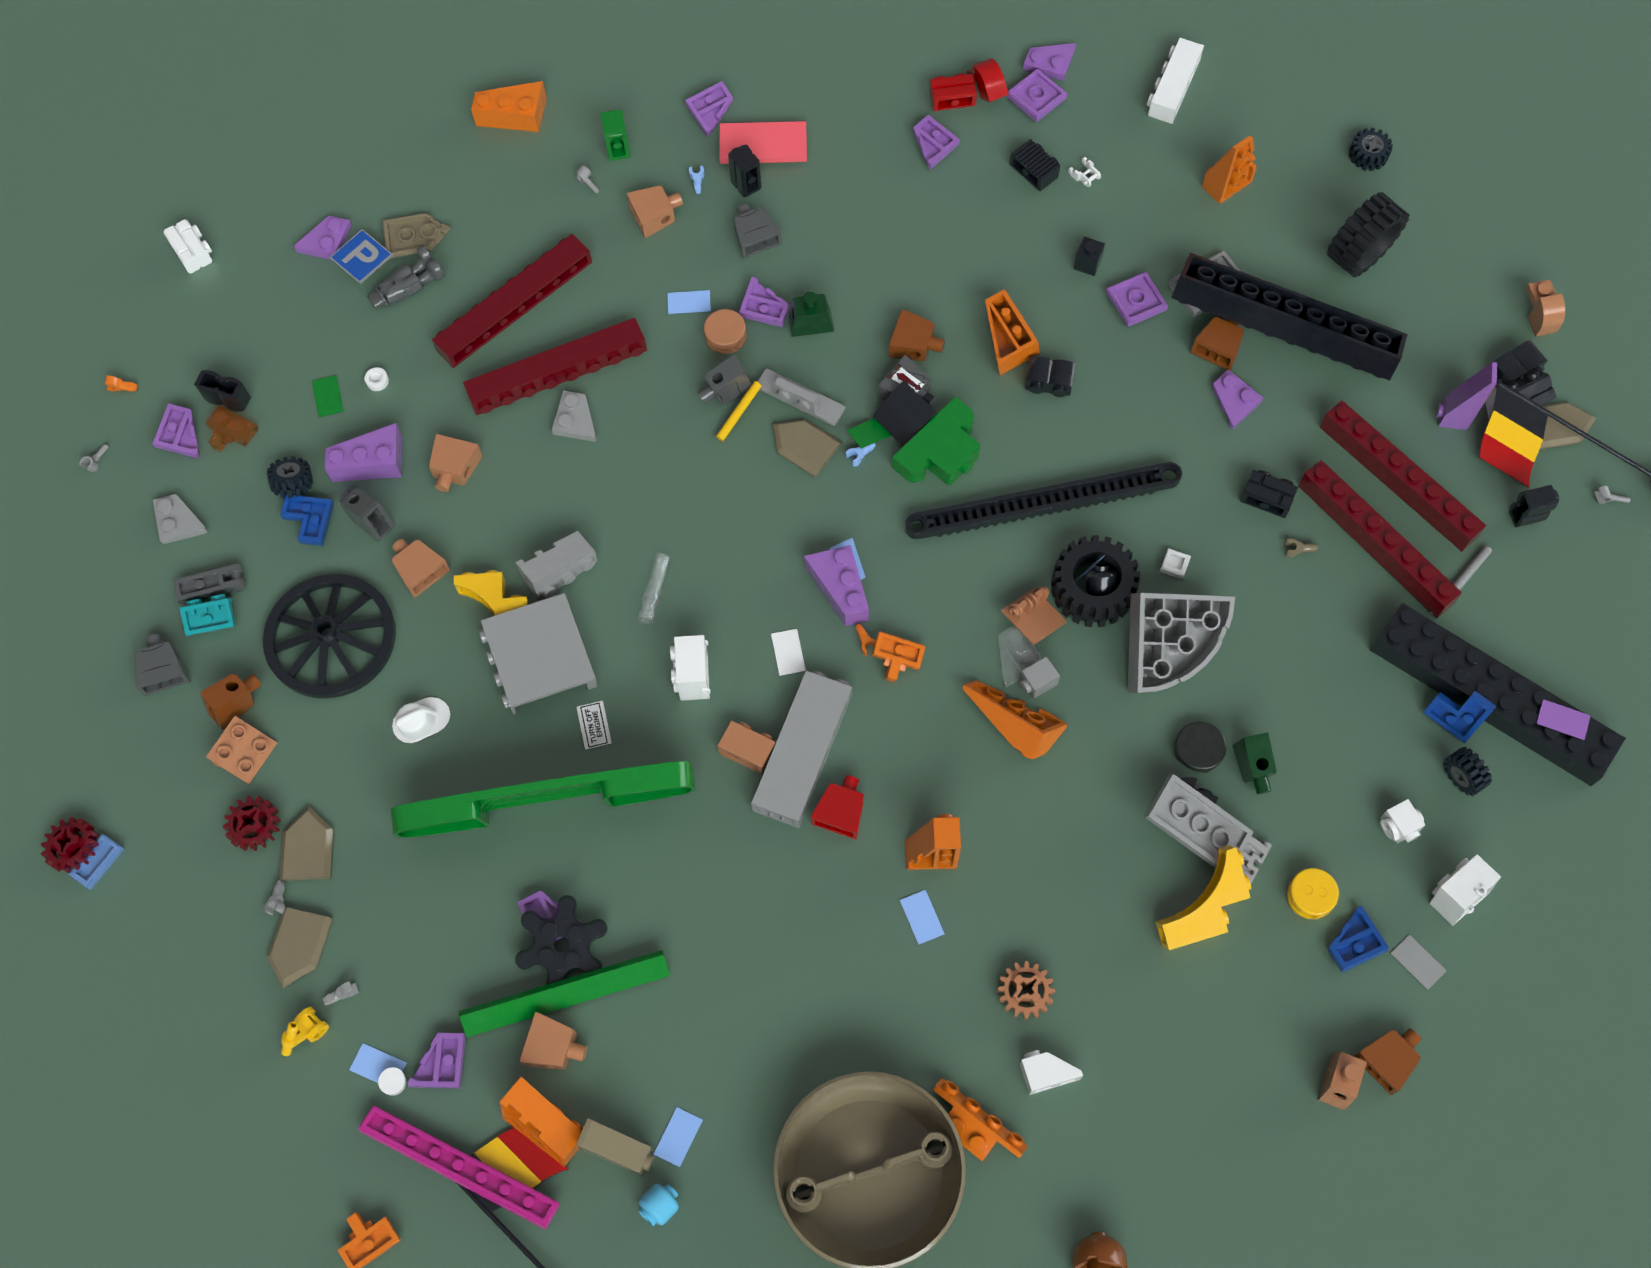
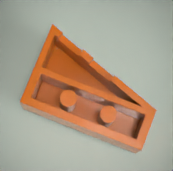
M539 81L475 92L471 107L475 125L539 132L547 99L544 83Z
M1005 289L985 299L999 375L1001 376L1028 361L1030 357L1039 355V343Z
M941 814L938 818H932L905 840L906 870L957 869L961 851L960 817H953L951 814Z
M520 1077L499 1102L502 1119L565 1167L579 1150L576 1143L583 1127L575 1120L570 1121L556 1105L551 1104L525 1079Z

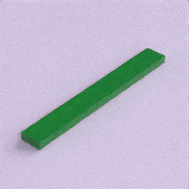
M663 950L461 1010L459 1011V1018L466 1037H470L533 1018L535 1012L543 1015L668 977L670 973Z

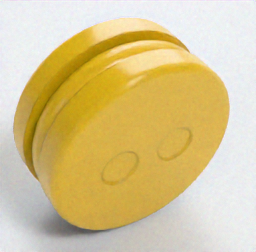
M1308 868L1300 871L1291 880L1287 888V900L1290 907L1296 914L1306 919H1319L1326 916L1335 907L1339 898V889L1334 878L1327 872L1317 868Z

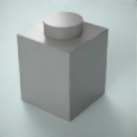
M1046 656L1022 670L1019 683L1022 690L1026 694L1029 693L1035 699L1057 686L1060 675Z

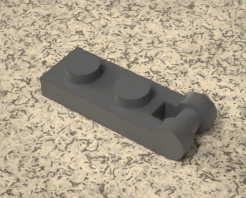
M233 564L173 580L177 602L181 605L185 604L186 601L204 599L231 591L239 592L245 590V580L241 576L243 575L242 565ZM232 577V580L225 581V578Z

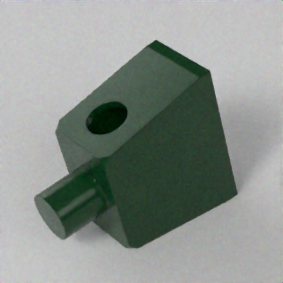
M807 292L804 296L793 298L789 312L792 337L834 332L831 309L825 294Z
M1268 732L1242 738L1232 746L1244 783L1253 781L1257 795L1271 792L1269 777L1276 774L1277 770Z

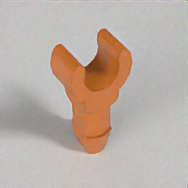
M109 375L106 376L104 383L107 385L106 390L108 391L125 390L133 392L137 391L138 384L123 381Z
M857 624L856 632L862 644L861 651L864 656H867L866 646L872 645L874 647L876 640L866 633L861 624Z

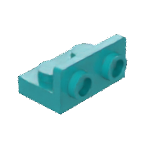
M225 594L211 596L210 602L202 603L201 599L186 601L187 606L179 608L185 636L236 626L231 602H234L233 597L226 598Z

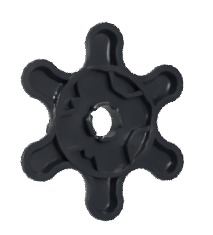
M564 895L558 900L557 912L551 918H542L537 912L530 910L526 911L521 917V925L532 933L533 943L529 948L517 953L515 963L520 969L524 970L534 965L543 966L548 973L546 985L566 979L567 974L572 970L577 969L587 973L602 968L601 962L591 955L590 945L594 940L605 936L608 930L607 924L602 919H594L589 923L579 922L575 916L577 902L570 895ZM565 937L568 940L569 947L566 951L559 952L555 949L554 941L556 938Z

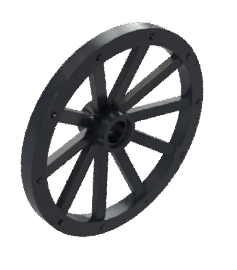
M321 575L305 580L291 588L275 604L264 628V655L275 676L294 692L312 698H336L361 689L382 671L394 648L396 625L387 601L372 585L349 575ZM333 587L326 613L321 615L309 593L322 588ZM342 587L351 588L363 593L362 596L334 617ZM303 598L314 620L310 622L284 614L296 601ZM370 599L379 607L383 617L342 623ZM280 622L311 630L275 644ZM384 626V635L380 649L342 633ZM331 628L328 633L322 634L325 629ZM312 640L286 673L276 653ZM342 641L376 657L365 670L357 675L338 642ZM320 645L317 686L296 680V675ZM328 647H332L351 678L350 680L326 686Z

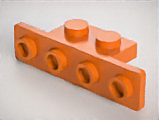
M942 1078L933 1087L937 1094L953 1106L948 1115L956 1127L962 1146L981 1161L985 1159L997 1141L1018 1158L1027 1149L1028 1145L1024 1143V1139L1019 1134L1006 1129L999 1118L992 1114L989 1115L982 1110L976 1100L970 1097L967 1098L953 1082Z

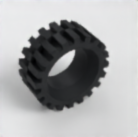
M1378 192L1377 195L1374 194L1369 200L1367 199L1363 202L1362 206L1358 207L1351 217H1348L1344 226L1339 228L1338 234L1333 237L1332 243L1328 246L1327 256L1352 277L1360 276L1371 265L1376 264L1377 260L1386 254L1387 249L1393 246V242L1401 235L1400 232L1405 229L1410 215L1383 192Z
M1092 535L1091 541H1087L1086 536L1079 538L1078 545L1072 541L1068 544L1067 551L1065 549L1062 550L1055 564L1051 585H1053L1051 593L1052 597H1056L1055 604L1057 608L1064 606L1062 614L1066 618L1072 614L1074 616L1073 622L1077 624L1082 619L1086 621V627H1092L1093 622H1098V627H1104L1108 619L1113 624L1117 622L1119 616L1123 618L1127 614L1128 608L1130 609L1131 594L1137 593L1140 584V571H1137V560L1131 561L1133 553L1129 549L1125 552L1122 551L1124 544L1118 541L1116 545L1111 544L1112 538L1105 537L1104 541H1099V535ZM1103 557L1099 562L1108 564L1111 569L1117 572L1119 586L1108 595L1092 596L1083 592L1076 585L1073 572L1080 565L1087 562H1096Z

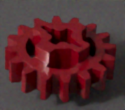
M247 796L245 803L238 799V807H229L232 814L224 815V818L229 821V823L223 825V828L229 831L225 834V837L232 840L231 844L235 847L240 845L243 851H246L249 846L253 851H257V845L259 844L264 848L267 847L265 841L267 839L274 841L275 838L272 836V833L280 831L275 826V824L281 822V819L275 816L279 811L272 807L273 804L269 800L264 801L260 796H257L255 801L251 796Z
M70 817L68 823L61 819L60 826H51L53 831L51 834H44L48 840L41 843V846L46 849L41 853V856L46 858L44 862L59 872L64 870L70 873L72 867L78 871L80 870V863L88 864V856H95L92 848L99 846V843L94 840L98 837V834L93 831L95 828L82 818L76 820Z

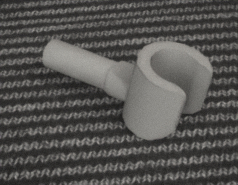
M581 166L577 171L578 182L585 183L598 194L600 190L589 179L591 171L587 167Z
M104 444L92 457H82L79 462L80 466L87 468L90 472H96L99 468L98 460L109 447Z
M1601 486L1599 491L1594 492L1599 504H1605L1610 501L1630 502V497L1611 494L1608 486Z

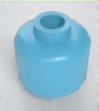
M653 1184L639 1199L640 1209L638 1212L650 1225H664L678 1211L679 1204L676 1198L679 1195L669 1184H666L664 1187L660 1184Z

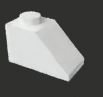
M1039 1050L1026 1053L1024 1054L1025 1059H1022L1020 1062L1029 1095L1072 1083L1083 1077L1080 1069L1048 1052L1040 1054Z

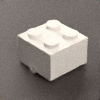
M704 635L674 637L675 646H670L671 661H673L671 680L674 685V693H679L681 701L710 699L711 690L709 689L708 652L706 647L708 641L705 640Z
M1478 854L1471 860L1467 857L1462 860L1455 868L1456 870L1451 875L1447 874L1438 882V886L1432 891L1434 897L1429 904L1452 926L1466 914H1471L1474 911V907L1491 892L1501 878Z

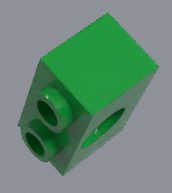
M622 109L600 113L609 161L631 158Z

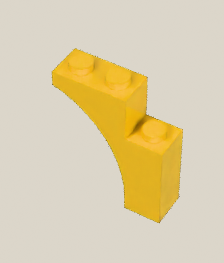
M489 570L480 574L464 572L461 575H454V586L458 594L468 596L482 603L494 616L529 605L527 596L512 595L506 598V580L502 572Z
M1230 845L1220 847L1213 877L1198 899L1183 911L1155 921L1162 947L1172 950L1228 932L1226 925L1229 924L1228 915L1225 909L1221 907L1251 898L1249 894L1251 884L1242 869L1244 859L1240 850Z

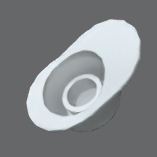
M434 697L405 704L399 709L393 719V732L404 743L418 742L438 733L446 727L451 715L449 707L443 700Z

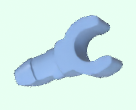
M700 166L701 171L699 173H694L692 167H689V176L693 180L696 194L701 193L702 179L705 175L703 166Z
M871 444L862 449L860 447L848 449L846 451V458L852 455L857 456L852 461L853 467H856L861 463V459L876 447V444Z

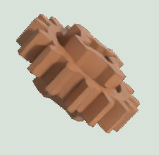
M1025 961L1022 968H1020L1018 963H1015L1014 971L1009 968L1005 970L1007 978L1000 977L999 982L1004 986H1000L997 989L998 993L1003 994L999 998V1003L1006 1002L1005 1011L1014 1010V1018H1017L1020 1013L1023 1014L1025 1021H1027L1029 1014H1032L1037 1019L1039 1017L1038 1011L1040 1010L1045 1014L1048 1010L1045 1004L1052 1005L1054 1001L1048 997L1055 994V989L1049 988L1053 983V978L1046 979L1045 976L1048 971L1045 969L1039 972V964L1037 963L1033 968L1029 967L1028 961ZM1022 974H1028V975H1032L1033 977H1032V978H1026V977H1022L1021 975H1022ZM1010 983L1015 989V994L1012 997L1009 994ZM1033 984L1030 994L1026 993L1020 996L1022 987L1026 989ZM1040 984L1043 987V999L1041 998V995L1038 993V987ZM1020 1004H1029L1031 1007L1026 1008V1007H1021V1006H1019V1005H1020Z

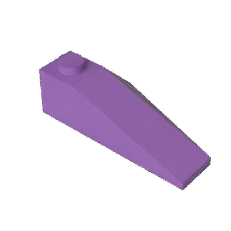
M1497 362L1487 365L1448 393L1442 403H1438L1436 417H1439V427L1461 430L1469 428L1496 385Z

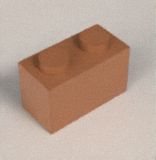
M731 720L717 747L720 755L763 775L776 742L773 737L761 732V734L752 731V728L746 723H736Z

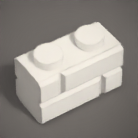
M184 219L176 223V226H171L164 230L163 233L188 273L191 274L199 270L200 267H205L212 263L209 255L212 250L206 240L200 241L199 238L202 237V234L196 225L191 226L188 220Z

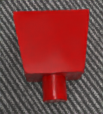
M845 775L842 786L830 783L812 813L811 825L857 840L864 804V794L856 791L859 779Z

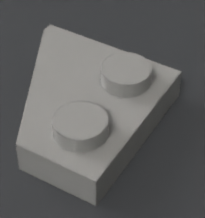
M563 390L552 427L553 435L596 442L597 438L586 394Z
M177 494L153 500L159 540L162 544L208 533L206 527Z

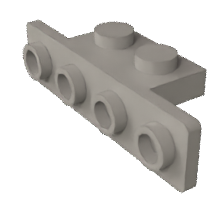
M765 369L757 381L762 385L760 391L832 426H836L845 412L844 405L769 369Z

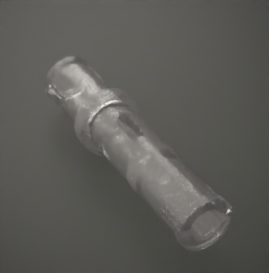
M658 553L655 556L646 593L641 598L643 603L638 621L643 624L653 623L656 606L660 604L661 598L659 596L670 562L668 555Z

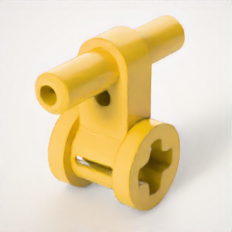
M312 1007L305 1008L295 1017L294 1021L288 1023L287 1030L283 1032L281 1038V1054L283 1056H290L293 1048L305 1039H308L311 1043L317 1041L329 1029V1025L325 1021L322 1022L315 1015L316 1011Z

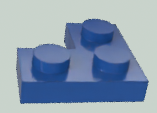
M286 495L280 516L284 520L302 521L298 535L300 543L323 546L334 503L332 499L306 496L297 497L296 495H293V498H289Z
M1474 691L1462 707H1460L1439 692L1423 713L1463 743H1466L1495 709L1496 705Z

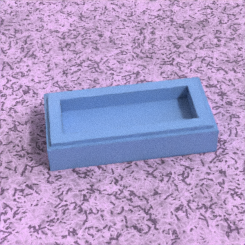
M103 833L96 840L99 846L92 848L95 856H88V864L82 862L80 863V870L77 871L73 868L68 874L89 890L94 887L124 850V848Z

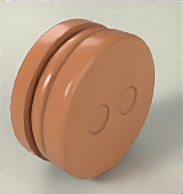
M721 309L711 313L704 323L706 344L711 350L719 354H731L741 349L747 337L746 324L743 317L729 309Z

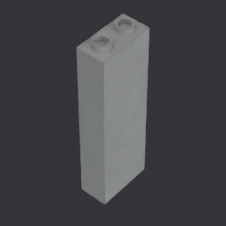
M805 671L752 800L753 812L800 828L851 700L852 686H849V683L841 679L832 680L826 678V675L818 671Z

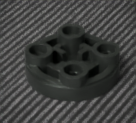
M1190 723L1179 732L1176 738L1175 757L1184 766L1193 771L1208 773L1222 762L1226 754V740L1221 731L1209 723Z

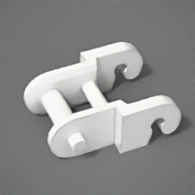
M1083 157L1082 163L1087 170L1083 173L1077 170L1073 172V167H1070L1068 172L1076 181L1080 180L1085 186L1090 187L1091 181L1095 178L1099 180L1101 174L1100 171L1093 167L1094 163L1090 159L1086 161L1087 158ZM1087 173L1091 174L1089 178L1085 176Z

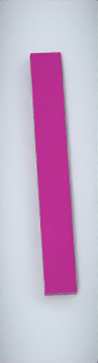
M374 1105L358 1127L359 1132L545 1230L560 1206V1203Z

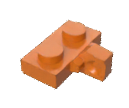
M879 631L871 656L884 660L883 666L887 667L884 680L894 682L897 680L899 671L904 672L906 667L915 670L920 669L925 645Z
M355 1212L346 1219L353 1230L348 1235L351 1241L337 1251L348 1268H363L399 1243L401 1239L387 1217L382 1218L373 1225L371 1220L365 1223L360 1214Z

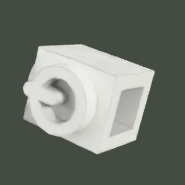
M1409 799L1388 809L1380 817L1382 830L1389 839H1393L1397 844L1403 840H1406L1407 843L1421 836L1419 831L1425 826L1423 815L1418 809L1413 807Z

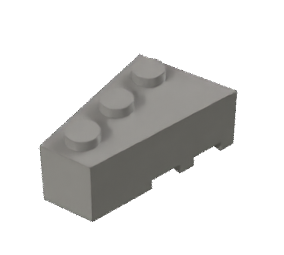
M579 531L554 542V548L544 553L541 550L535 552V557L525 563L522 559L515 562L523 582L539 601L554 596L559 588L571 584L576 579V576L583 571L590 570L598 561L595 550Z

